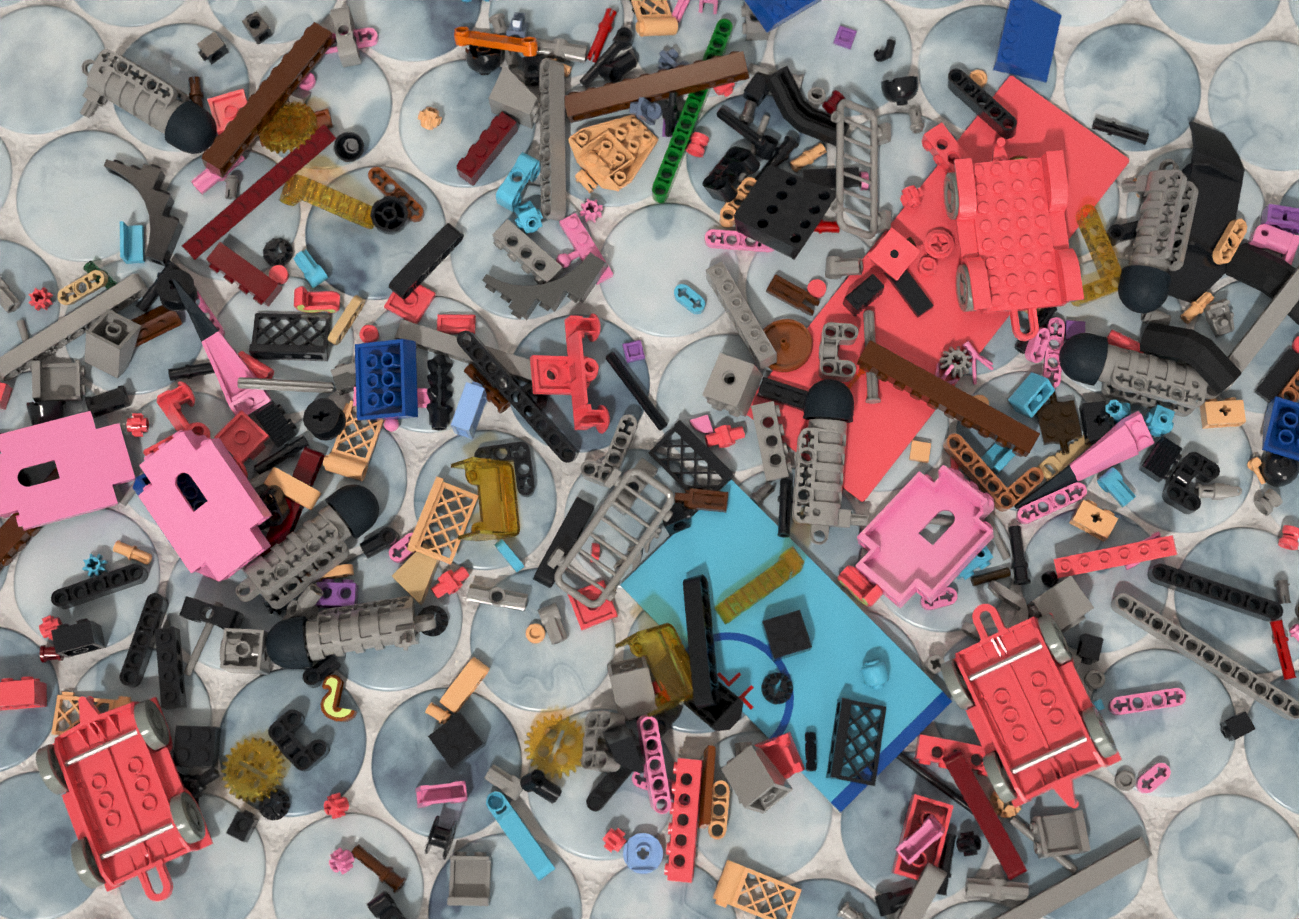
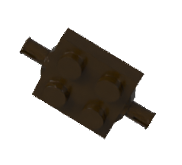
M1054 391L1049 397L1050 403L1042 406L1036 412L1043 445L1060 444L1061 454L1065 455V452L1066 454L1070 453L1067 443L1071 440L1082 438L1074 400L1058 402L1056 391Z

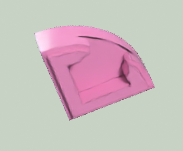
M708 415L689 421L691 426L700 433L706 435L714 433Z

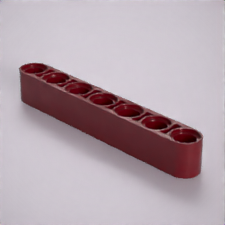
M305 447L292 477L313 487L324 460V453ZM285 497L290 514L280 525L270 527L266 539L271 546L258 555V557L265 556L271 551V547L275 544L279 545L287 539L286 536L294 532L304 506Z
M959 749L942 758L1009 880L1027 872L1024 863L961 750Z

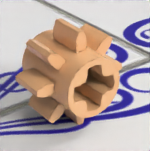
M426 107V109L419 112L417 119L421 120L420 125L423 128L433 130L434 127L437 128V125L440 126L442 117L439 116L437 109Z

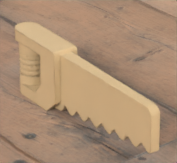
M1083 435L1082 438L1074 441L1073 444H1069V454L1065 452V455H1062L1060 450V453L1057 452L1055 456H1049L1037 468L1042 470L1047 482L1089 448L1091 444H1085ZM1044 465H1050L1056 472L1052 474Z

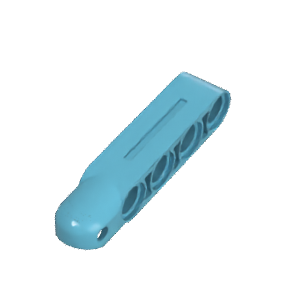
M500 792L490 793L486 799L488 809L535 877L540 881L554 871L555 867L506 797Z

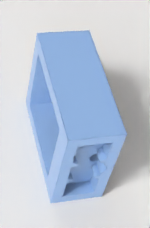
M466 382L451 423L455 434L473 439L487 401V394L482 384Z

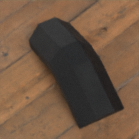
M788 66L781 68L764 79L783 118L800 133L836 146V123L831 121V115L814 109L804 100ZM844 122V136L850 125Z
M1244 243L1238 246L1231 261L1228 263L1226 275L1261 291L1273 299L1296 268L1277 256L1249 243ZM1299 300L1287 314L1297 325H1299Z
M1150 323L1144 329L1140 342V351L1176 357L1185 361L1197 371L1218 395L1242 374L1211 339L1193 329Z
M678 643L650 671L685 706L714 731L730 730L741 718L743 701L719 681V704L703 709L696 707L693 698L690 656Z

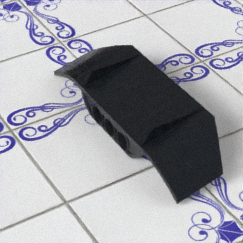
M1191 121L1189 126L1193 140V154L1191 163L1182 169V172L1186 175L1187 181L1197 186L1199 193L1184 264L1177 271H1167L1171 276L1168 295L1189 303L1196 301L1226 273L1228 263L1216 264L1212 254L1229 222L1236 220L1245 171L1238 154L1224 133ZM1184 205L1181 208V212H1186L1189 209V205ZM1229 237V238H1228V243H1229V245L1231 246V242H1232V241H1231V238ZM1179 239L1174 242L1175 248L1181 245L1182 240Z

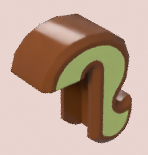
M329 675L322 684L323 689L329 690V692L322 698L321 710L331 720L343 723L349 722L356 717L358 712L339 708L344 681L337 675Z

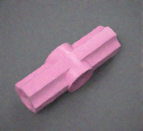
M242 155L228 173L245 160ZM205 169L191 183L203 195L218 181H224L228 173L222 178L209 169Z

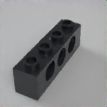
M176 627L155 629L161 708L169 710L187 707L180 629Z

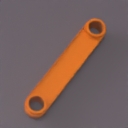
M468 27L455 28L454 40L458 46L475 45L521 52L524 56L528 57L537 55L538 43L535 37L517 38L471 31Z

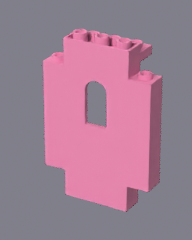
M91 411L0 434V452L2 453L0 454V517L8 518L11 517V514L19 512V515L16 516L19 527L23 526L24 531L116 506L118 502L113 486L135 481V475L120 424L117 423L96 429ZM55 460L60 479L30 487L19 483L18 474L22 469Z
M179 430L173 434L171 441H166L159 445L157 452H152L144 457L145 461L139 466L151 483L143 488L144 492L138 496L190 573L200 571L208 565L218 582L231 577L271 546L258 526L270 518L272 514L220 438L211 439L205 435L197 436L192 430ZM183 472L188 473L207 499V502L196 511H194L177 486V477Z
M943 465L938 470L939 478L935 482L928 474L923 475L919 471L857 536L858 544L867 550L868 553L855 565L856 569L871 584H878L883 591V595L900 609L916 592L932 604L994 538L993 527L986 521L982 522L994 510V499L988 493L978 490L979 487L973 481L969 482L959 470H954L950 466L947 468ZM939 512H951L955 517L954 523L933 545L919 534Z

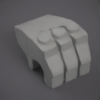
M1227 299L1207 304L1204 309L1206 320L1215 337L1233 332L1235 329L1234 313L1230 312L1228 307L1230 301Z

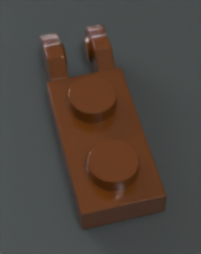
M776 274L766 289V292L797 310L800 309L803 313L810 316L814 314V311L802 304L803 301L806 300L814 306L820 304V301L808 294L807 291Z

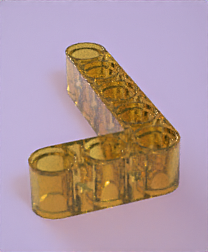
M294 175L285 182L279 198L280 202L289 206H295L299 202L305 201L362 227L374 228L370 216L371 205L302 175Z
M1091 204L1084 205L1078 210L1075 217L1100 279L1082 286L1084 300L1071 302L1077 307L1117 293L1118 287H1114L1111 281L1115 280L1119 284L1121 267L1097 209ZM1083 211L1087 212L1090 218L1084 217ZM1090 228L1096 230V236L1091 234ZM1098 245L1103 247L1104 253L1098 251ZM1104 263L1110 264L1111 270H1107ZM1094 286L1100 288L1101 294L1095 292Z
M793 546L779 556L776 564L714 607V610L722 621L728 624L800 573L805 564L804 560Z

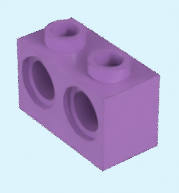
M1268 204L1262 211L1261 224H1268L1298 235L1299 208Z
M323 579L322 582H317V586L323 592L326 589L332 590L330 597L324 598L322 595L315 604L318 608H336L358 604L359 586L353 580H342V583H335L333 579ZM350 589L352 592L351 596L344 599L342 597L343 592Z

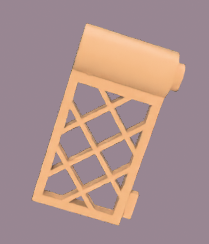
M631 0L638 20L636 32L641 37L677 34L678 22L675 17H672L667 0H650L655 4L654 8L645 3L646 0ZM658 6L662 10H664L665 14H660L659 12H657L655 10L656 7ZM643 7L650 14L642 15L640 8Z
M351 400L349 404H345L343 409L346 418L345 428L337 436L331 453L324 457L323 466H325L326 471L363 481L384 420H379L373 424L370 420H367L369 426L359 430L356 424L359 420H357V417L353 418L351 414L353 407L357 406H353V401ZM354 423L357 432L347 436L345 432L346 427ZM372 429L374 432L373 438L365 441L361 433ZM360 435L363 443L353 447L349 439ZM348 441L351 449L345 452L338 450L341 443ZM365 446L368 450L366 457L357 456L355 450Z
M62 691V695H57L52 735H61L80 723V718L72 723L68 717L75 709L79 713V702L75 703L74 701H78L80 697L74 696V692ZM119 696L118 700L94 698V702L97 703L95 705L96 708L100 707L103 703L109 704L108 711L133 702L130 701L131 697ZM63 700H69L73 705L66 713L62 709ZM65 718L70 726L65 731H58L59 723Z
M727 860L713 898L716 899L715 904L725 908L729 904L763 919H777L774 911L784 907L787 913L786 919H791L801 889ZM747 874L755 875L759 884L748 888L745 882ZM768 882L774 883L777 891L766 895L763 884ZM760 886L764 897L754 901L750 890ZM787 889L795 891L793 900L785 903L781 892ZM747 892L751 903L745 906L737 904L739 896ZM779 894L783 904L772 909L768 898ZM766 900L770 910L763 914L759 913L755 904Z

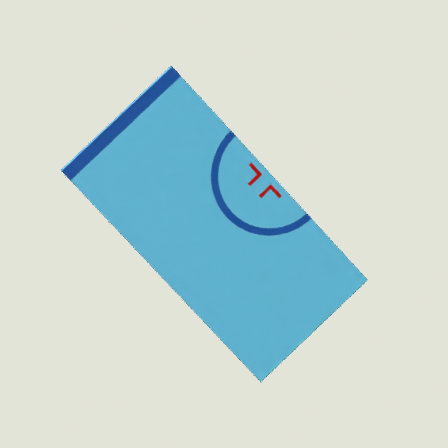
M731 479L720 490L722 492H729L727 513L698 510L689 519L691 527L673 534L620 586L676 644L681 645L689 653L683 580L701 574L707 578L718 681L743 701L742 712L768 739L788 732L791 733L805 767L801 773L841 813L868 785L826 778L837 699L847 698L853 701L886 707L877 776L952 700L789 537H779L777 535L778 526ZM800 610L812 649L773 662L761 626L762 621ZM880 659V661L886 663L889 680L884 683V687L873 689L872 686L865 685L861 668L865 665L864 662L868 660ZM775 672L785 674L790 678L793 685V693L790 699L783 704H772L762 694L763 680ZM779 681L777 685H770L772 686V688H774L773 696H775L778 693V691L786 692L780 687L781 681ZM851 705L850 713L856 719L863 712L858 706ZM872 709L868 712L873 722L880 718L881 710ZM865 715L857 720L862 730L871 725ZM854 723L848 727L847 732L851 738L860 733ZM873 727L865 732L871 742L877 738V732ZM806 732H815L816 741L814 743H816L817 759L815 762H817V770L811 772L806 771ZM862 735L854 740L859 750L868 745ZM851 743L845 747V754L848 758L857 753ZM870 747L862 752L868 762L874 758V752ZM859 755L851 760L857 770L865 765ZM848 763L842 767L841 776L849 777L854 773ZM868 767L859 772L864 780L871 781L872 773Z

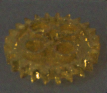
M291 102L290 106H287L285 103L284 107L278 110L260 132V140L266 149H269L271 152L275 150L278 154L282 150L283 154H285L287 149L292 152L294 147L299 149L300 144L306 145V139L311 140L309 135L315 134L313 129L317 128V116L311 107H307L305 103L301 105L298 102L295 105Z
M551 714L550 720L543 716V723L537 720L536 724L538 727L531 726L530 729L533 733L526 734L530 738V740L524 741V744L529 746L524 749V752L530 753L526 760L532 759L533 762L530 767L536 765L537 769L543 770L545 776L547 773H550L551 779H553L555 774L561 779L562 773L569 777V770L576 773L575 765L578 767L582 766L579 761L582 758L583 752L582 738H584V733L580 734L579 732L582 726L576 728V720L569 723V716L562 720V714L559 715L558 719H555L554 715ZM548 729L555 730L556 737L548 738L545 731ZM563 730L564 734L559 743L561 749H557L552 762L549 763L548 760L553 750L551 744L556 743L560 731ZM572 737L574 745L567 746L564 743V738ZM545 747L548 749L549 754L542 757L538 754V749ZM564 755L567 758V762L559 764L556 761V757Z
M252 737L251 743L249 740L244 739V745L238 742V749L236 750L231 747L233 754H226L229 761L222 763L227 766L226 769L221 770L222 773L226 774L222 780L228 782L224 787L231 789L229 794L235 795L236 799L240 800L242 798L244 802H248L250 799V802L255 803L257 798L262 802L263 795L270 798V791L277 792L275 785H282L278 780L279 778H285L281 774V771L286 770L285 767L281 766L285 759L279 758L282 753L277 751L278 747L276 745H272V742L268 740L265 742L263 738L257 740ZM253 752L252 760L248 761V755ZM242 761L268 775V778H263L239 763ZM269 761V768L264 770V764ZM243 770V776L238 779V773ZM259 779L258 787L254 788V782Z

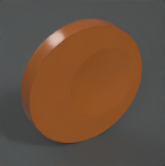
M781 319L770 323L763 329L777 353V362L768 366L771 370L791 372L802 367L810 358L813 349L812 338L808 329L800 322L791 319Z

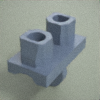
M514 13V18L511 19L507 28L506 36L525 38L529 29V22H525V13Z
M673 48L667 52L662 50L659 53L660 58L658 62L660 65L658 69L660 70L673 69L678 65H689L686 60H683L680 64L675 62L679 55Z
M639 97V102L630 103L629 113L636 115L637 119L643 120L649 125H655L654 120L661 117L663 109L659 104L651 103L646 98Z

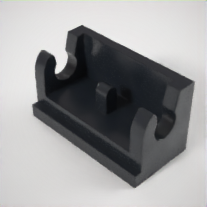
M122 385L118 386L117 389L93 397H85L88 411H91L93 418L131 406L125 386Z

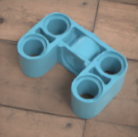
M524 152L519 155L515 165L497 190V204L514 213L513 208L520 206L522 201L521 193L527 182H534L540 173L539 160ZM515 177H522V180L519 182H516L513 179Z

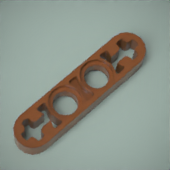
M373 167L369 170L368 178L370 182L384 196L406 197L408 199L405 205L410 221L420 222L424 218V211L421 205L382 168ZM375 173L377 175L380 174V177L383 180L382 184L378 178L374 179L373 175ZM389 184L395 186L394 191L391 193L385 191V187ZM410 206L414 211L419 212L418 216L412 214V211L409 209Z

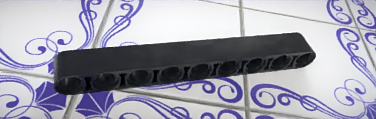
M460 332L457 336L458 345L558 458L565 463L576 460L578 451L481 340L473 332ZM466 334L471 337V342L468 345L463 343V337ZM481 348L484 352V356L481 359L476 358L475 353L478 349ZM490 363H494L497 368L492 374L488 371ZM503 377H507L509 380V385L506 388H503L500 383ZM516 391L522 394V399L519 402L513 399ZM528 406H532L535 409L534 415L531 417L526 414ZM541 420L547 422V429L544 431L540 430L538 426ZM554 434L560 437L558 445H554L551 442V437ZM567 448L573 452L571 459L564 457V451Z

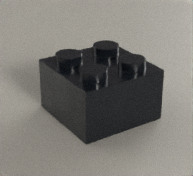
M800 610L762 621L761 626L773 662L812 649Z
M88 619L77 620V624L70 626L69 624L58 625L57 629L51 630L56 654L67 658L106 648L101 625Z
M460 712L428 736L453 770L485 746Z
M176 725L173 755L175 766L218 768L221 728Z

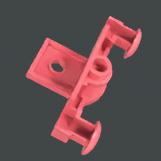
M591 314L588 318L570 315L564 320L568 356L532 355L530 357L533 394L571 395L575 430H588L591 427H596L599 433H604L610 423L609 411L604 405H600L597 410H592L591 404H588L587 389L590 382L596 378L599 366L594 359L584 356L582 339L585 338L584 335H587L590 342L598 339L601 323L596 314ZM547 371H551L554 374L553 380L548 378Z
M179 381L177 388L171 391L167 390L157 396V404L177 432L179 430H192L197 436L205 435L207 438H210V430L206 425L200 422L189 424L181 412V405L187 403L190 407L195 405L194 393L185 382ZM173 435L145 449L144 455L147 456L152 452H157L159 450L158 446L166 441H171ZM232 456L248 479L245 465L238 458Z

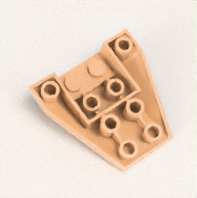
M635 115L582 128L568 138L577 163L588 172L590 177L601 188L620 191L633 181L659 140Z

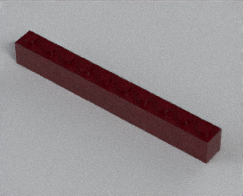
M325 124L321 125L182 244V248L193 260H196L337 138Z

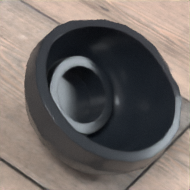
M344 132L334 142L335 155L344 162H353L359 159L364 152L363 140L354 132Z

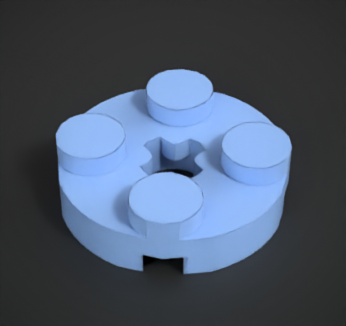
M639 833L631 837L625 844L623 858L631 870L639 874H647L657 869L662 862L663 849L658 839L647 833ZM643 847L645 851L649 852V856H645L644 860L641 859V856L637 855V852L641 851Z

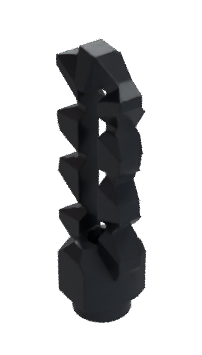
M439 354L427 361V367L430 372L427 375V379L431 387L427 389V395L431 401L427 404V410L429 412V425H432V430L441 431L447 429V425L450 423V413L453 411V407L446 403L453 396L452 391L447 389V386L453 382V379L447 376L453 364L448 363L445 356ZM438 365L440 366V368H442V372L440 373V376L442 377V384L440 386V389L442 390V400L440 402L441 406H438L437 402Z

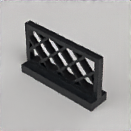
M255 313L252 343L249 346L250 355L255 359L328 361L327 351L331 316ZM260 319H268L271 322L263 329L259 326ZM281 320H287L289 324L280 329L277 323ZM300 320H305L308 324L300 330L295 324ZM318 321H326L325 326L321 330L314 326ZM274 326L279 332L270 337L266 332ZM293 326L297 333L289 338L285 332ZM312 327L317 333L308 339L304 332ZM263 334L269 339L264 344H257V339ZM281 335L287 339L283 344L275 342ZM301 335L306 341L302 345H296L293 341ZM320 336L324 340L323 346L314 345L312 341Z
M681 420L648 452L684 490H690L689 488H707V490H710V488H714L712 491H719L735 476ZM675 432L681 437V445H670V437ZM691 447L694 450V458H683V448ZM659 448H667V458H658L654 453ZM670 448H681V458H670ZM670 461H681L680 472H672L670 470ZM683 461H694V472H683ZM697 461H705L707 463V472H697ZM683 474H694V485H685L683 483ZM697 474H707V485H697ZM710 474H718L723 480L718 485H710Z
M847 698L837 699L826 778L875 786L886 714L885 706L853 701ZM851 705L858 706L863 712L856 719L850 713ZM872 709L881 710L880 718L876 722H873L868 715V712ZM865 715L871 725L862 730L857 720ZM854 723L860 733L851 738L847 731L848 727ZM873 727L877 732V738L871 742L865 732ZM862 735L868 745L859 750L854 740ZM851 743L857 753L848 758L845 754V747ZM870 747L874 752V758L868 762L862 752ZM859 755L865 765L857 770L851 760ZM848 763L854 773L849 777L841 776L842 767ZM868 767L872 773L871 781L864 780L859 772Z

